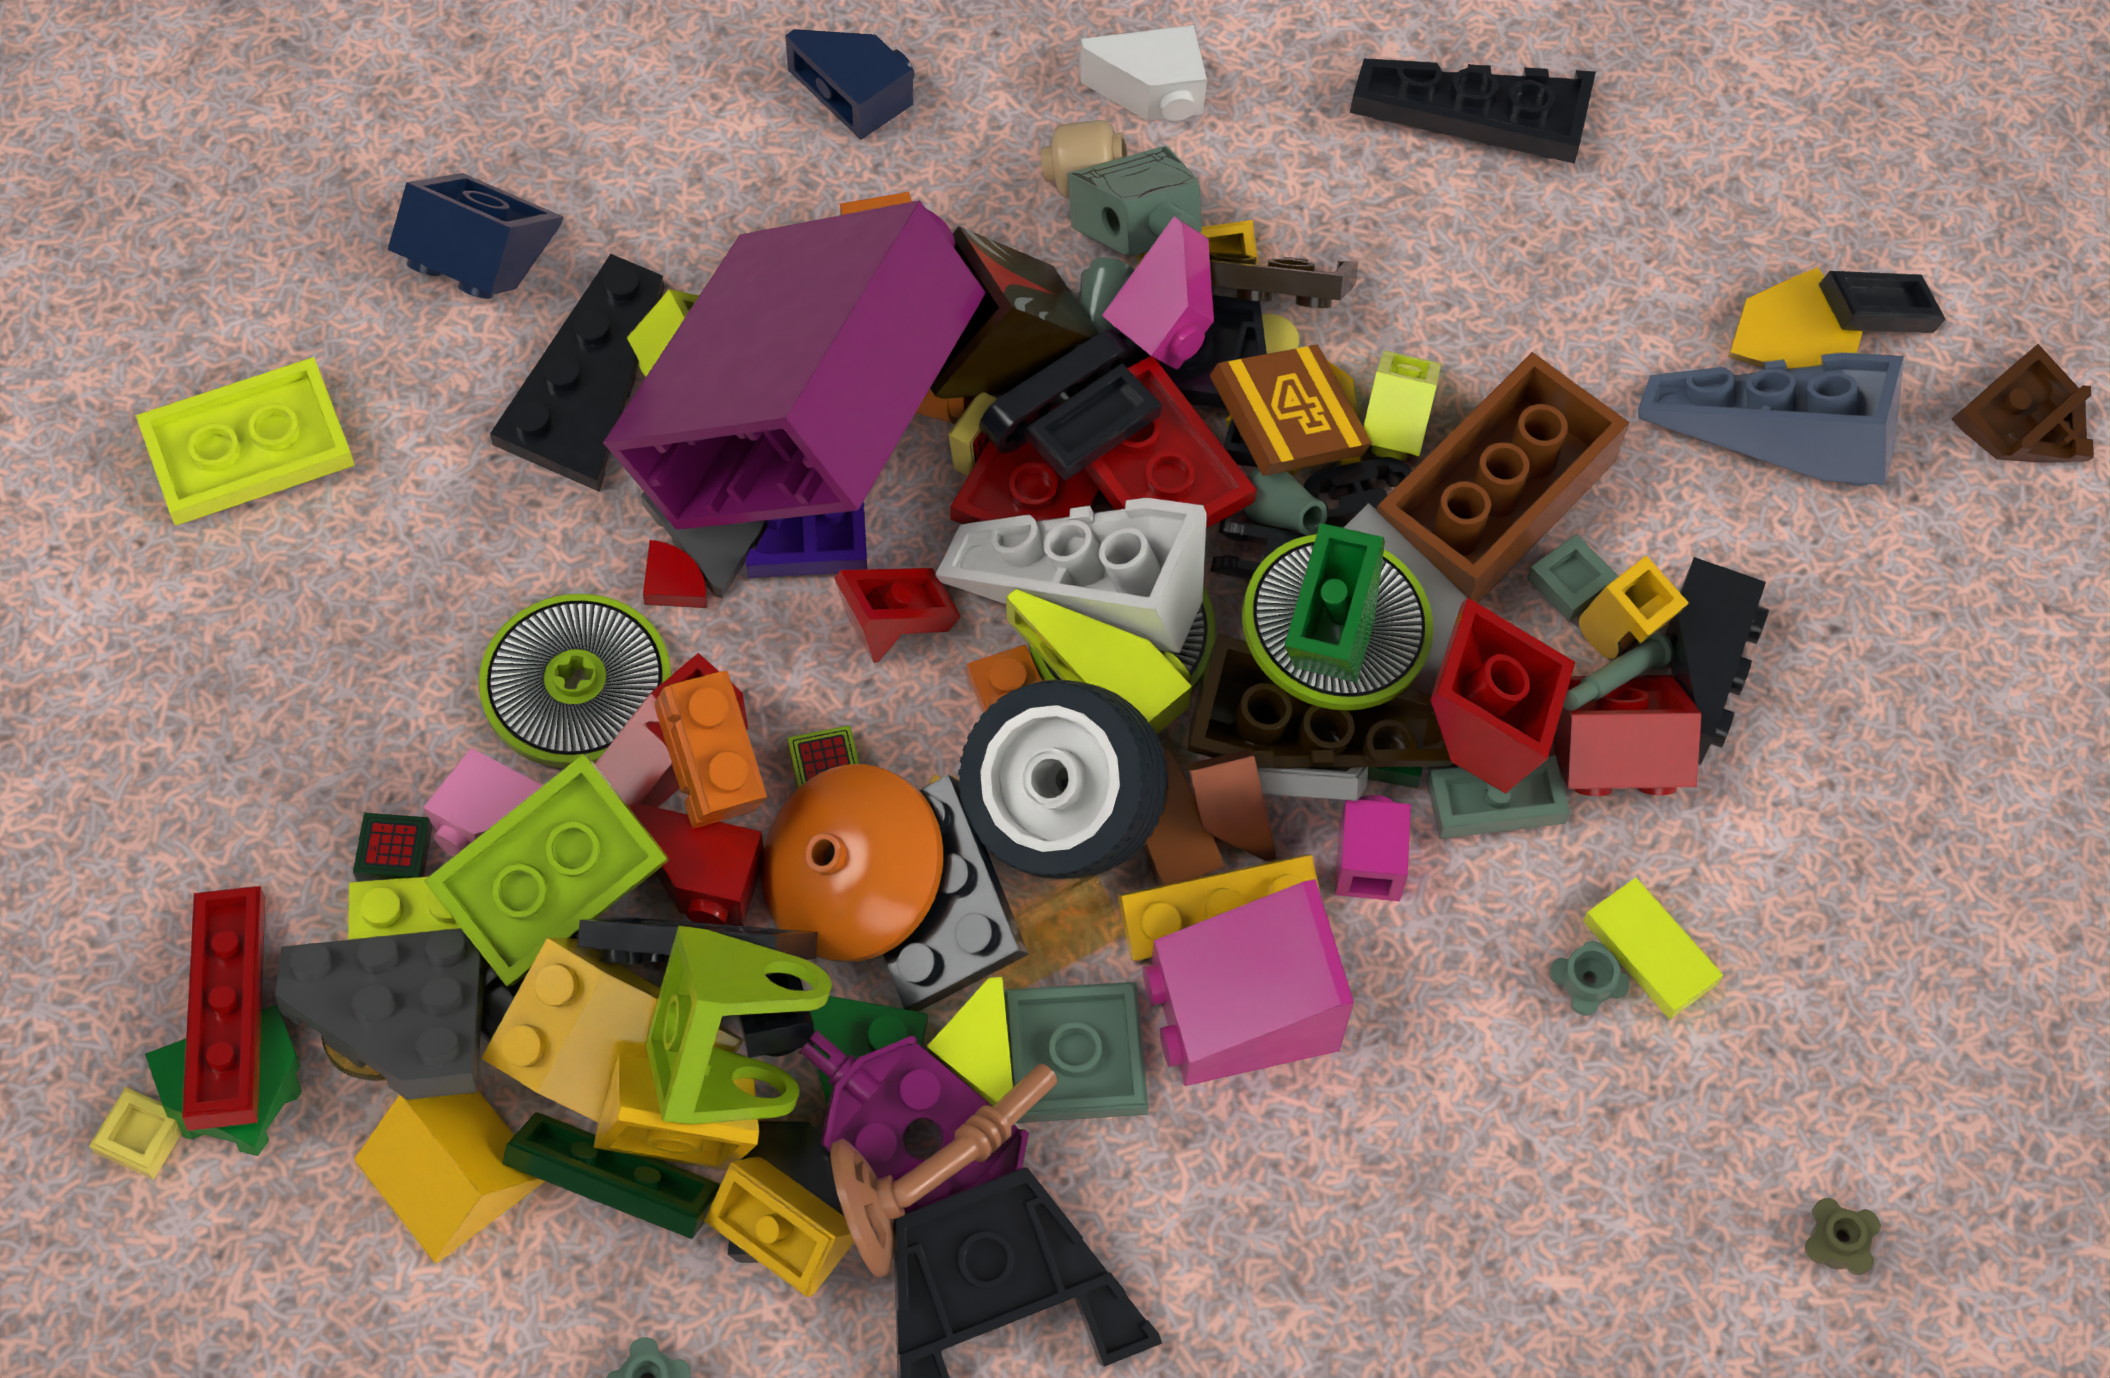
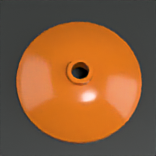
M850 764L831 768L817 774L802 784L783 804L770 827L765 841L761 879L765 901L774 922L779 929L817 932L816 956L826 960L859 962L875 958L892 950L915 931L935 899L943 868V843L939 824L934 811L922 793L905 778L889 770L866 764ZM833 845L835 849L834 857L829 864L825 865V854L828 848Z

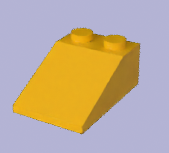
M547 938L481 1059L536 1093L599 1123L618 1053L648 1058L645 1043L660 988L618 963L601 962V953L593 948L578 947L577 938ZM720 1025L713 1047L737 1053L744 1039Z

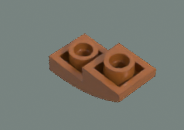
M1170 749L1164 751L1167 762L1166 771H1168V790H1166L1165 796L1167 798L1163 807V814L1160 815V821L1155 827L1153 834L1147 838V842L1143 845L1158 886L1198 878L1225 867L1213 836L1203 830L1195 796Z

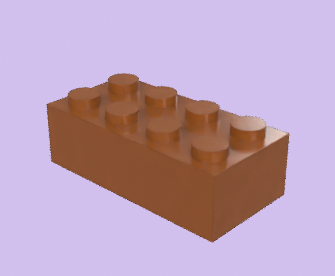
M1531 352L1377 506V511L1462 593L1479 603L1616 462L1630 422L1538 355Z

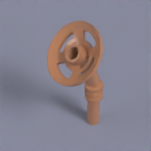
M1038 1064L992 1107L988 1105L982 1106L975 1115H972L965 1124H962L955 1131L954 1141L896 1181L891 1175L878 1179L868 1162L847 1140L840 1139L832 1143L831 1165L841 1208L855 1245L866 1266L874 1276L880 1278L888 1275L891 1271L894 1252L892 1220L904 1216L905 1207L911 1206L973 1161L984 1162L991 1153L998 1149L1001 1143H1004L1011 1136L1010 1127L1057 1084V1077L1048 1066ZM873 1226L878 1233V1239L873 1231Z

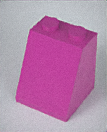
M1316 879L1298 883L1154 940L1151 965L1143 967V979L1151 1006L1162 1004L1168 1025L1160 1028L1161 1045L1168 1067L1179 1065L1185 1086L1339 1052L1354 1004Z

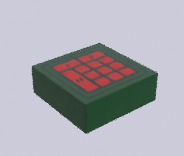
M364 812L353 868L356 881L424 877L433 828L428 817Z

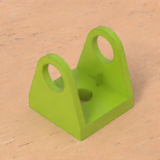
M678 926L645 1043L662 1120L682 1124H702L775 1118L792 1112L799 1096V1086L790 1074L770 1063L713 1046L722 1016L810 1011L821 1008L827 1003L832 988V982L827 973L814 963L797 956L707 929ZM785 973L806 981L813 989L808 991L789 990L774 984L765 974ZM741 1078L760 1080L775 1087L781 1096L775 1098L753 1096L739 1089L733 1081Z

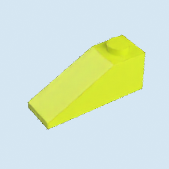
M1015 589L1006 596L1007 621L1062 680L1093 684L1118 694L1140 711L1148 720L1147 722L1153 727L1156 735L1189 708L1192 685L1189 683L1191 682V676L1184 664L1173 653L1167 651L1162 655L1145 638Z

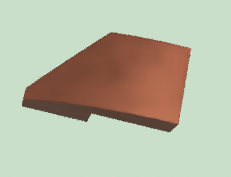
M1252 749L1187 764L1203 830L1265 861L1277 859Z

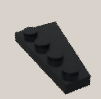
M1364 58L1354 90L1350 113L1575 164L1596 71L1576 70L1574 79L1549 77L1548 69L1524 67L1522 76L1497 75L1491 73V65L1468 64L1467 68L1458 72H1444L1437 62Z

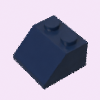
M464 173L406 182L387 250L407 258V266L417 272L431 276L444 274L459 281L458 288L461 291L475 297L490 299L494 294L517 289L561 226L564 217Z

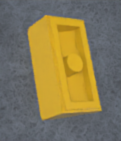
M751 1157L730 1163L704 1222L806 1297H811L816 1293L854 1243L845 1217L761 1157Z

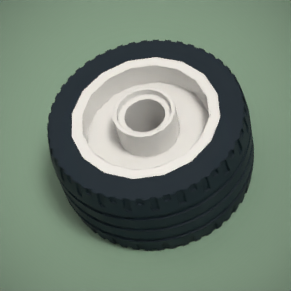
M1046 680L1028 684L1012 690L997 700L998 702L991 704L988 710L979 717L980 720L975 722L973 730L969 733L968 741L962 750L963 755L960 757L961 767L958 770V775H960L958 787L961 792L959 796L963 803L962 808L974 833L979 837L978 840L990 853L994 854L996 858L1023 873L1050 879H1075L1098 875L1118 866L1134 855L1147 842V838L1153 834L1155 827L1160 821V815L1163 814V807L1167 798L1165 796L1166 790H1168V771H1166L1167 762L1164 750L1159 744L1160 740L1153 727L1139 710L1127 700L1108 689L1071 680ZM1065 770H1067L1069 778L1066 789L1061 784V777Z

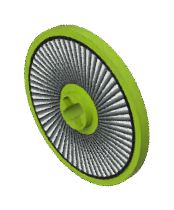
M1317 534L1294 539L1275 549L1261 562L1254 572L1247 587L1242 608V623L1247 645L1264 673L1275 684L1292 696L1309 704L1334 710H1359L1374 707L1393 699L1408 688L1416 679L1428 658L1434 632L1433 616L1428 598L1423 587L1410 569L1392 553L1384 549L1375 622L1357 683L1294 668L1284 645Z
M581 593L566 594L544 599L526 607L511 617L498 630L489 643L480 665L479 694L485 716L491 728L510 749L533 762L546 766L566 768L582 754L588 755L595 764L648 695L668 679L672 672L669 655L660 634L649 620L637 610L618 600L605 596ZM576 669L584 670L586 680H580L577 689H568L565 679L571 678Z

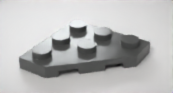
M461 928L281 947L275 997L280 1013L297 1025L305 1022L322 1034L326 1045L358 1067L362 1068L368 1065L386 1077L388 1087L407 1100L477 1092L486 959Z

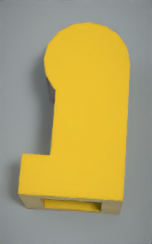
M1646 555L1603 589L1581 614L1579 626L1585 639L1602 656L1614 659L1636 641L1642 643L1680 613L1689 603Z

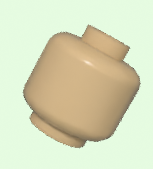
M1105 120L1059 125L1052 136L1051 146L1042 147L1041 150L1042 170L1045 181H1055L1061 196L1069 199V172L1128 156L1124 133H1115L1112 125Z

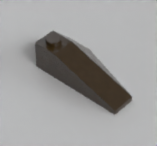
M1218 633L1206 663L1190 723L1187 751L1215 758L1252 749L1257 769L1451 766L1453 764L1430 700L1432 695L1406 688L1393 699L1370 708L1334 710L1318 707L1292 696L1275 684L1257 664L1246 641ZM1263 646L1265 652L1268 654L1270 659L1272 661L1278 662L1272 656V653L1267 649V647ZM1387 683L1384 686L1375 689V691L1384 690L1392 686L1393 684Z

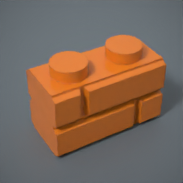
M720 671L664 687L659 694L660 696L657 697L653 704L680 791L688 795L684 804L692 828H699L755 811L765 801L767 794L728 671Z

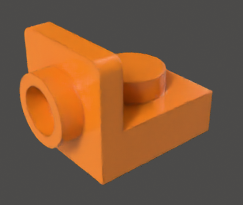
M1026 644L967 663V676L983 713L988 710L991 704L998 702L997 700L1012 690L1042 681Z

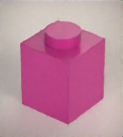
M1380 795L1362 796L1357 801L1345 800L1339 823L1335 895L1400 902L1408 877L1411 804L1394 803L1390 798Z

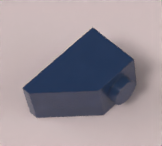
M794 29L785 35L788 71L860 140L914 105L913 79L915 75L910 61L901 51L897 49L891 50L877 35Z

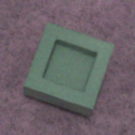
M1576 534L1532 565L1527 579L1568 621H1571L1585 611L1603 589L1619 576Z

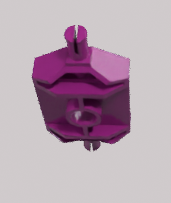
M816 1030L808 1040L826 1054L828 1059L808 1042L798 1052L830 1078L827 1082L832 1085L824 1119L821 1145L831 1153L833 1142L840 1139L847 1140L868 1162L878 1179L891 1175L896 1181L927 1160L912 1157L904 1147V1131L912 1121L927 1119L935 1124L941 1136L938 1149L940 1151L955 1140V1131L962 1124H965L972 1115H975L982 1106L988 1105L992 1107V1105L917 1044V1039L914 1036H909L856 1059L851 1054L849 1056L844 1054L820 1034L819 1030ZM1013 1124L1010 1127L1011 1136L1004 1143H1001V1146L991 1153L984 1162H971L911 1206L905 1207V1212L1022 1168L1029 1132L1025 1129H1019Z

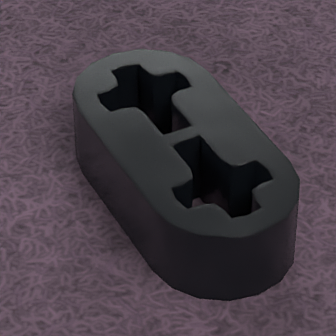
M1378 457L1321 470L1312 474L1305 481L1303 487L1316 499H1318L1319 493L1327 492L1331 500H1339L1336 509H1329L1328 505L1322 501L1327 508L1325 524L1344 528L1368 503L1377 510V506L1387 497V493L1383 488H1375L1377 480L1385 479L1389 487H1396L1412 470L1399 459Z

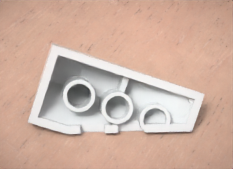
M1140 498L1126 500L1125 509L1094 513L1090 506L1071 508L1070 516L1064 518L1035 521L1031 515H1022L960 524L935 575L941 583L1006 604V596L1015 589L1145 638L1158 650L1180 653L1203 602L1207 513L1203 505Z

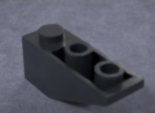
M1694 557L1680 590L1681 595L1689 604L1669 621L1665 635L1670 639L1674 648V656L1669 663L1671 674L1701 712L1698 764L1701 765L1710 745L1722 748L1725 743L1735 712L1724 709L1729 693L1738 696L1741 694L1752 664V660L1742 657L1746 641L1757 644L1769 609L1759 606L1766 584L1765 581Z

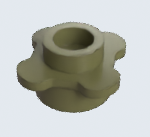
M1831 1198L1819 1200L1812 1209V1216L1816 1220V1224L1812 1229L1810 1238L1805 1243L1806 1254L1815 1263L1825 1264L1834 1269H1847L1854 1275L1865 1274L1874 1264L1870 1247L1872 1237L1876 1236L1881 1229L1878 1217L1868 1209L1855 1212L1842 1208L1837 1201ZM1837 1232H1846L1849 1240L1847 1242L1840 1241L1837 1238Z

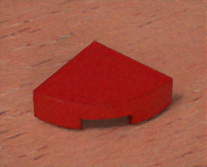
M650 540L643 587L644 604L707 608L705 581L695 561L687 553L674 545Z

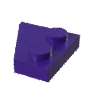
M864 501L859 510L767 520L768 526L756 549L751 548L746 556L748 578L838 574L840 570L868 569Z

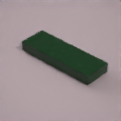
M535 1112L506 1144L503 1165L690 1239L694 1238L705 1223L706 1215L720 1187L717 1182L656 1158L593 1148L595 1134L539 1112Z

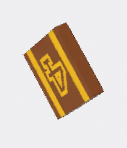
M1318 344L1221 362L1216 365L1210 374L1262 476L1362 456L1372 444Z

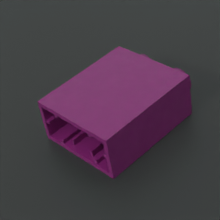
M920 200L739 234L603 443L676 530L859 510L986 292L954 249L955 241L948 225L935 213L926 209Z

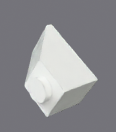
M1194 25L1081 39L1079 77L1082 84L1146 121L1158 119L1180 121L1191 115L1203 114L1207 77Z

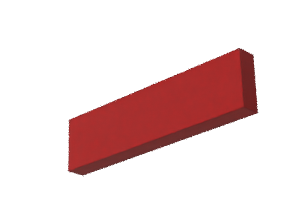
M261 886L194 893L182 1119L187 1131L258 1123L265 896Z

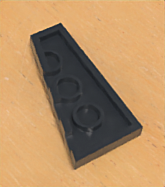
M610 254L490 432L492 445L600 492L605 476L604 468L610 452L603 442L622 415L626 399L630 397L636 379L635 371L639 362L627 337L661 299L665 288L663 275Z

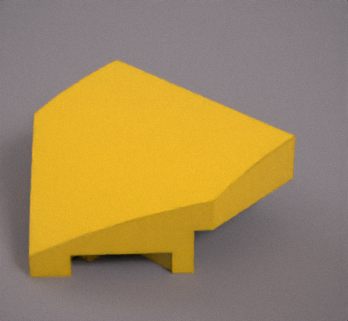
M1816 267L1745 300L1728 357L1763 368L1764 362L1783 359L1787 369L1821 365V355L1857 353L1863 332L1841 329L1818 285L1825 276Z

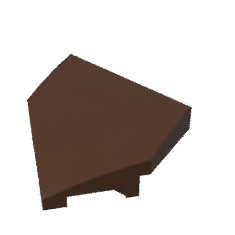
M2039 344L2022 356L1951 418L1967 436L1996 460L2088 462L2094 458L2093 439H2087L2085 400L2091 397V386L2083 385L2079 388Z

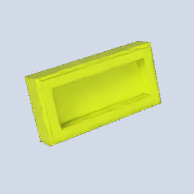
M1636 877L1589 910L1584 917L1583 922L1616 957L1617 961L1669 1020L1717 986L1723 977L1720 970Z

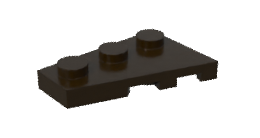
M1209 252L1212 294L1214 286L1237 289L1236 297L1239 299L1265 302L1272 301L1273 293L1296 295L1295 304L1299 306L1331 308L1332 300H1341L1356 284L1358 262L1337 261V270L1335 272L1315 271V264L1308 262L1306 258L1284 257V259H1269L1268 266L1256 265V257L1251 255Z

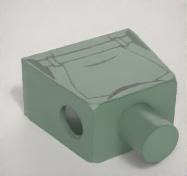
M1166 145L1068 173L1071 227L1124 255H1138L1148 252L1174 216L1197 231H1202L1198 179Z

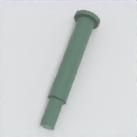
M1656 631L1642 643L1638 642L1637 647L1583 678L1578 686L1569 690L1563 704L1564 708L1574 711L1587 702L1599 700L1650 668L1661 669L1667 666L1674 656V648L1670 639L1663 633Z

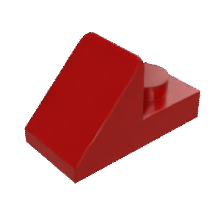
M933 568L840 570L834 577L847 617L873 663L879 662L902 634L948 632L960 619V613L943 584L936 577V572Z

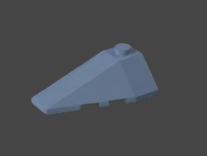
M1834 353L1821 355V365L1787 369L1783 359L1764 362V370L1750 374L1734 375L1731 370L1725 367L1650 375L1638 408V416L1641 420L1822 481L1845 482L1853 486L1868 484L1886 485L1895 449L1904 356Z

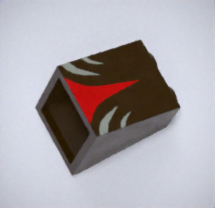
M960 226L952 233L955 241L954 249L986 293L931 385L930 389L934 396L941 399L978 396L983 392L989 395L1007 393L1099 334L1053 265Z

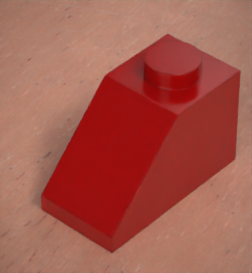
M634 802L631 811L670 859L655 873L678 911L686 914L687 918L692 922L744 926L761 872L764 850L762 831L723 822L692 828L688 814Z

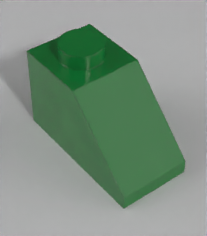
M1320 523L1284 645L1294 668L1357 683L1375 622L1385 546L1384 537Z

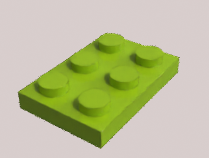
M582 754L424 881L508 987L513 986L527 975L547 938H573L579 933L580 920L597 919L670 859L590 757Z

